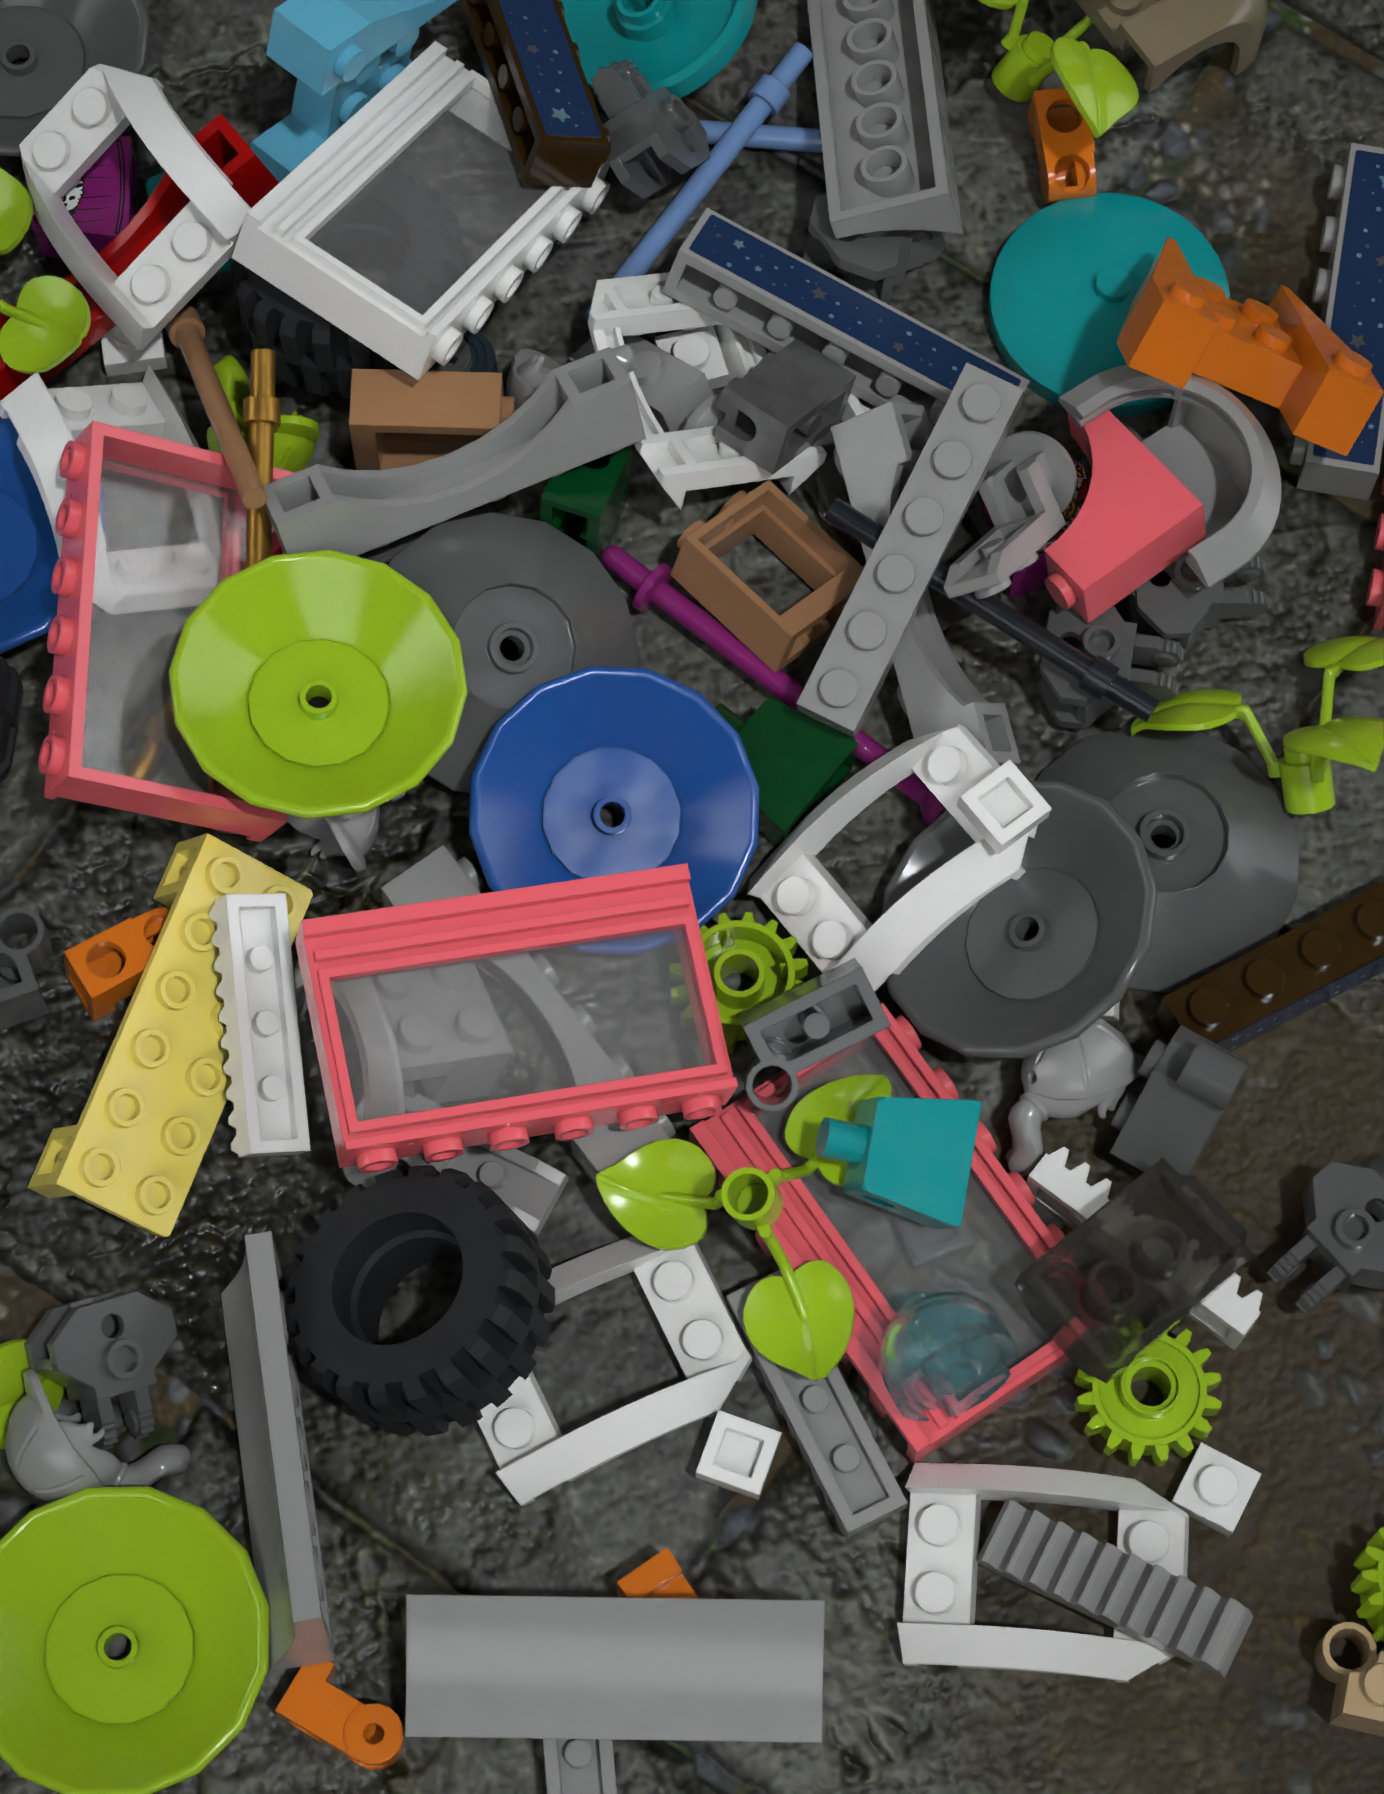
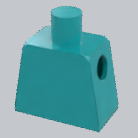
M875 1097L861 1100L857 1106L854 1123L825 1117L822 1120L816 1138V1155L818 1157L847 1162L843 1184L846 1194L929 1228L961 1227L982 1102L975 1100Z

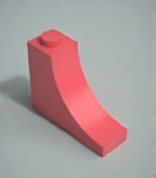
M1110 411L1105 412L1081 428L1068 413L1070 435L1086 455L1092 468V477L1089 491L1078 515L1068 529L1044 550L1048 577L1044 582L1048 592L1061 608L1067 610L1072 607L1087 623L1093 621L1178 560L1189 549L1206 539L1204 505Z

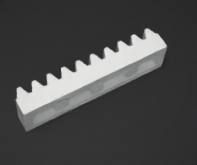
M286 893L226 894L215 899V904L209 912V918L217 922V930L211 939L212 945L218 947L220 953L214 962V970L222 975V981L218 985L216 993L217 996L224 999V1007L219 1013V1021L225 1024L227 1032L221 1040V1047L229 1051V1058L223 1068L224 1073L231 1076L232 1082L226 1091V1099L234 1103V1110L228 1117L229 1125L236 1128V1136L231 1142V1150L237 1153L239 1158L302 1154L311 1151Z
M1065 1147L1058 1149L1050 1155L1046 1153L1029 1174L1026 1182L1034 1195L1035 1203L1235 1351L1261 1314L1259 1307L1263 1293L1255 1290L1241 1298L1237 1295L1241 1279L1239 1275L1235 1273L1222 1282L1218 1281L1215 1278L1219 1261L1216 1258H1212L1198 1266L1194 1263L1198 1245L1193 1241L1178 1250L1172 1246L1176 1232L1174 1227L1169 1226L1155 1234L1150 1230L1155 1214L1151 1210L1133 1218L1129 1215L1133 1200L1132 1196L1126 1194L1112 1202L1108 1199L1112 1183L1109 1179L1105 1178L1097 1184L1090 1186L1086 1183L1090 1165L1084 1162L1072 1170L1067 1169L1065 1164L1069 1150Z

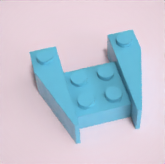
M287 0L273 10L266 55L297 78L291 114L251 141L250 148L279 183L413 62L410 60L412 46L419 35V27L458 0Z

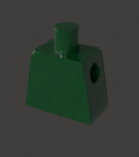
M630 446L616 453L602 456L570 469L557 477L550 478L541 496L540 521L547 522L591 550L600 562L602 551L605 547L610 546L629 497L633 455L629 450ZM576 515L587 518L586 522H581Z
M766 699L748 721H745L720 703L715 709L739 733L760 787L758 831L777 849L798 824L833 793L852 771L856 764L858 742L775 699Z

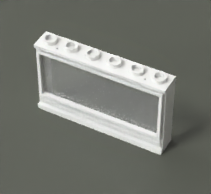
M436 41L246 213L231 257L417 380L436 362L442 366L446 365L459 348L464 333L468 330L476 334L490 316L496 300L498 299L506 303L519 287L524 272L527 269L533 273L537 272L550 254L553 242L558 240L561 243H565L579 224L582 213L586 211L589 214H593L599 208L610 189V183L604 180L610 166L608 160L605 163H601L591 188L524 185L488 80L474 70L468 71L465 69L464 64L459 60L454 62L445 56L447 48Z

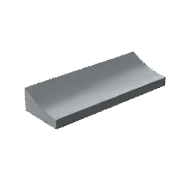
M807 0L829 221L836 239L857 234L892 230H927L963 234L933 0Z
M268 1231L244 1235L246 1253L243 1264L231 1283L221 1293L254 1569L270 1607L268 1672L335 1661L296 1355L292 1348L293 1335L287 1330L285 1310L286 1306L289 1305L288 1295L286 1294L287 1287L272 1232Z
M406 1594L405 1737L822 1743L825 1600Z

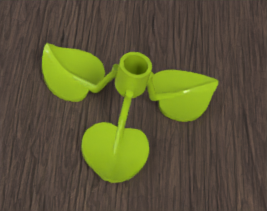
M978 0L996 9L1005 10L1015 6L1009 32L1001 41L1002 46L1008 52L992 70V80L1004 96L1016 102H1026L1032 97L1033 91L1037 90L1047 77L1056 71L1095 138L1101 137L1110 127L1128 115L1135 107L1139 98L1138 88L1124 65L1111 53L1103 49L1090 50L1089 45L1085 41H1076L1079 36L1093 25V22L1087 15L1063 37L1057 38L1054 42L1049 36L1039 31H1033L1029 35H1019L1029 0Z
M0 168V255H4L12 251L21 242L29 229L33 216V201L25 186ZM45 275L33 278L24 285L16 307L0 299V313L10 317L0 331V355L3 361L13 370L28 375L37 372L40 374L63 362L79 348L82 339L87 336L90 328V308L83 294L67 280L57 276Z
M1371 636L1333 638L1319 642L1304 652V664L1307 667L1325 668L1319 725L1298 728L1285 734L1283 737L1284 756L1280 759L1276 757L1251 708L1241 704V693L1225 689L1182 691L1172 700L1160 701L1147 722L1138 717L1135 719L1130 728L1131 737L1139 731L1146 729L1200 731L1224 725L1233 719L1241 720L1247 726L1267 763L1269 778L1281 777L1286 812L1307 815L1329 810L1336 804L1331 760L1375 772L1384 751V718L1351 716L1331 720L1336 678L1344 670L1369 671L1384 666V638Z
M853 1075L832 1081L810 1092L794 1107L785 1128L787 1145L795 1154L807 1159L806 1163L783 1170L773 1168L768 1174L754 1167L739 1168L725 1179L722 1189L715 1192V1197H710L717 1181L713 1163L698 1146L681 1139H663L642 1146L620 1162L598 1172L595 1177L597 1187L606 1206L616 1220L638 1240L660 1250H682L702 1240L708 1226L706 1209L718 1210L724 1206L725 1210L741 1226L750 1230H758L759 1235L763 1238L776 1261L782 1276L764 1278L750 1291L743 1309V1323L746 1334L758 1352L771 1362L794 1371L812 1381L822 1380L838 1365L849 1345L855 1319L853 1295L843 1275L826 1261L813 1260L800 1266L797 1270H793L771 1226L777 1221L783 1209V1197L778 1187L781 1183L810 1176L817 1168H819L822 1175L830 1183L843 1187L847 1162L818 1157L816 1155V1138L820 1124L825 1117L854 1123L857 1106L861 1100L875 1097H892L891 1082L884 1075Z

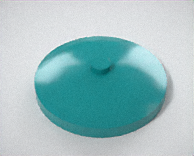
M559 0L564 7V20L572 42H576L578 45L580 64L588 84L593 85L591 79L598 72V68L611 66L610 63L613 61L619 62L628 59L629 62L634 61V65L639 67L638 72L643 73L653 91L666 86L671 95L674 94L679 98L692 93L704 85L731 60L748 34L758 0ZM595 94L596 108L603 110L602 106L597 100L598 95Z
M1096 193L1095 197L1058 201L1043 208L1023 222L1010 236L997 258L988 299L989 323L993 339L998 351L1011 371L1030 380L1027 386L1029 389L1052 404L1064 408L1058 401L1060 396L1100 372L1127 365L1116 341L1133 299L1167 237L1176 240L1194 276L1202 277L1215 283L1226 293L1225 297L1230 298L1229 284L1218 255L1203 234L1189 221L1169 208L1151 200L1121 193ZM1137 399L1118 405L1109 411L1115 417H1130L1158 410L1173 403L1175 399Z

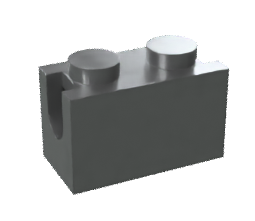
M796 338L776 354L773 352L767 353L753 371L742 379L739 377L733 378L725 386L717 402V408L725 413V418L717 424L714 437L773 475L831 430L830 427L841 423L856 375Z

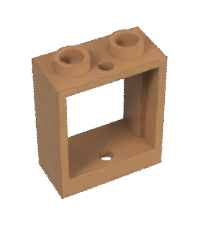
M352 369L349 430L356 470H384L405 467L447 455L481 438L508 419L515 412V396H504L502 373L427 371L417 380L403 370Z
M767 480L748 494L744 490L734 494L724 504L719 514L708 522L699 519L692 523L677 541L676 546L680 551L670 575L774 673H777L833 631L864 567L770 480ZM753 534L814 590V592L780 616L719 560L720 557Z

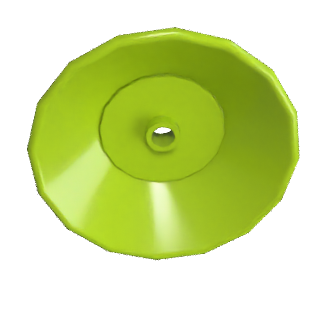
M333 550L272 555L221 580L186 619L168 671L175 726L202 770L250 805L305 819L366 813L417 787L453 745L468 694L460 640L431 595L385 563ZM321 696L328 699L330 703L323 708H314L308 704V701L313 697Z
M150 1486L86 1487L30 1511L0 1540V1757L19 1777L60 1794H153L199 1774L244 1728L269 1670L270 1607L247 1550L205 1508ZM124 1637L131 1641V1651L128 1656L122 1660L110 1659L108 1656L110 1643L117 1638Z

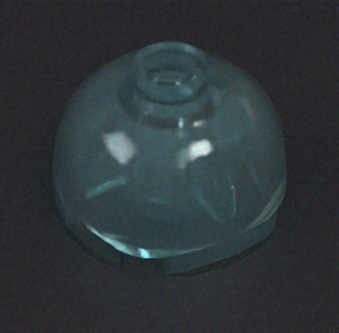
M964 1291L922 1292L910 1297L902 1304L900 1310L894 1315L882 1334L879 1348V1369L884 1384L902 1416L918 1422L930 1421L924 1410H935L944 1407L948 1416L951 1417L963 1413L989 1398L1005 1384L1011 1375L1005 1363L1011 1355L1018 1360L1019 1350L1000 1316L985 1301Z

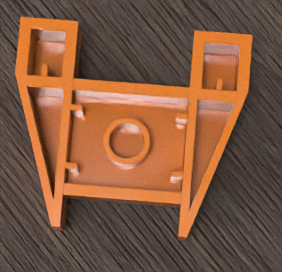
M1167 237L1133 299L1116 341L1127 366L1181 389H1184L1192 373L1278 408L1293 435L1347 457L1384 393L1371 371L1372 364L1362 355L1352 351L1288 287L1280 285L1269 306L1254 299H1246L1244 304L1225 297L1226 293L1215 283L1205 278L1194 276L1176 240Z

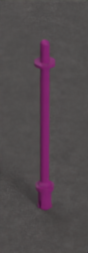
M610 545L604 548L601 553L603 565L637 591L632 606L644 612L655 604L786 705L798 711L796 703L804 686L782 669L774 673L730 630L669 585L672 579L670 575L672 572L671 567L662 563L651 571L621 547ZM860 730L855 740L858 742L856 758L868 766L888 753L889 750ZM915 773L894 786L920 806L921 815L924 816L922 824L926 827L947 810Z

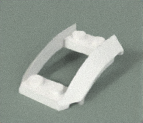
M98 64L86 71L19 144L28 192L33 201V211L51 244L93 300L138 350H143L232 257L246 213L251 207L232 187L233 182L218 167L184 125L162 91L164 86L157 78L140 75L105 64ZM131 124L158 163L191 201L129 267L117 277L84 236L61 198Z
M670 272L597 280L588 318L589 331L595 352L607 347L612 349L625 345L623 336H640L646 333L680 329L692 330L697 327L714 326L729 373V382L735 377L740 379L745 377L756 368L761 359L767 354L764 346L663 293L662 289ZM634 371L627 373L632 381L646 439L635 443L634 446L680 510L686 491L760 482L770 479H778L788 495H790L825 462L827 453L822 446L812 447L811 445L772 475L714 437L716 426L664 432L642 393Z
M149 364L143 382L47 389L37 372L0 401L1 418H10L19 434L16 445L22 453L41 494L52 527L59 558L61 557L62 536L56 534L55 524L58 509L65 499L67 480L60 476V460L67 442L70 440L74 441L92 421L200 448L166 388ZM183 489L191 511L199 544L106 553L98 515L93 604L110 616L198 607L218 585L222 508L219 498Z
M958 724L907 740L869 764L837 788L798 824L750 878L747 894L761 898L787 931L797 939V943L822 973L855 958L862 966L875 992L892 973L899 975L941 931L972 905L1011 878L1018 881L1026 872L1021 863L1028 836L1035 838L1037 826L1003 852L997 854L957 807L959 797L1000 767L965 726ZM915 773L976 843L953 857L918 883L872 925L815 856L868 805L897 783Z
M631 1236L552 1268L550 1279L547 1281L555 1288V1305L608 1281L635 1272L687 1380L623 1406L563 1436L533 1372L531 1371L526 1380L519 1376L508 1388L513 1395L498 1408L490 1403L481 1409L483 1418L478 1420V1424L500 1468L495 1473L520 1506L524 1507L535 1501V1497L563 1482H571L643 1444L703 1418H711L717 1415L718 1410L722 1411L721 1407L736 1381H741L754 1357L698 1244L682 1250H660Z
M914 1463L905 1486L910 1492L903 1623L897 1622L902 1660L905 1666H919V1664L951 1665L959 1668L1074 1675L1114 1680L1116 1683H1129L1131 1678L1157 1663L1161 1665L1175 1657L1114 1628L1112 1638L1051 1630L975 1625L981 1500L1009 1501L1012 1499L1017 1502L1059 1504L1118 1511L1117 1548L1128 1555L1130 1553L1135 1554L1150 1565L1157 1564L1177 1577L1182 1575L1187 1578L1189 1515L1138 1480L1132 1478L1030 1466Z

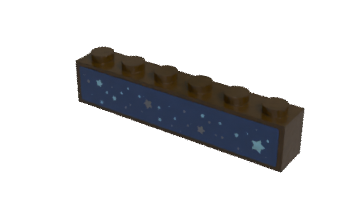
M460 0L523 184L591 188L601 163H605L608 160L611 149V137L607 127L603 126L596 108L594 89L591 88V84L587 83L581 67L578 45L576 42H572L565 23L562 2L559 0Z
M1384 882L1163 996L1154 1022L1167 1044L1170 1043L1172 1037L1182 1025L1231 1052L1384 972Z

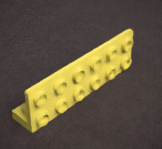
M208 833L176 844L153 897L154 900L171 909L77 1125L52 1129L27 1188L49 1199L76 1196L157 1237H168L171 1234L226 1104V1091L232 1083L231 1076L225 1074L223 1068L229 1058V1051L221 1047V1040L227 1032L225 1024L219 1021V1013L224 1007V999L217 996L216 989L222 981V975L214 970V962L220 953L219 948L212 945L211 938L217 930V922L209 918V912L215 904V899L226 894L286 893L292 947L300 922L303 920L313 897L311 889Z

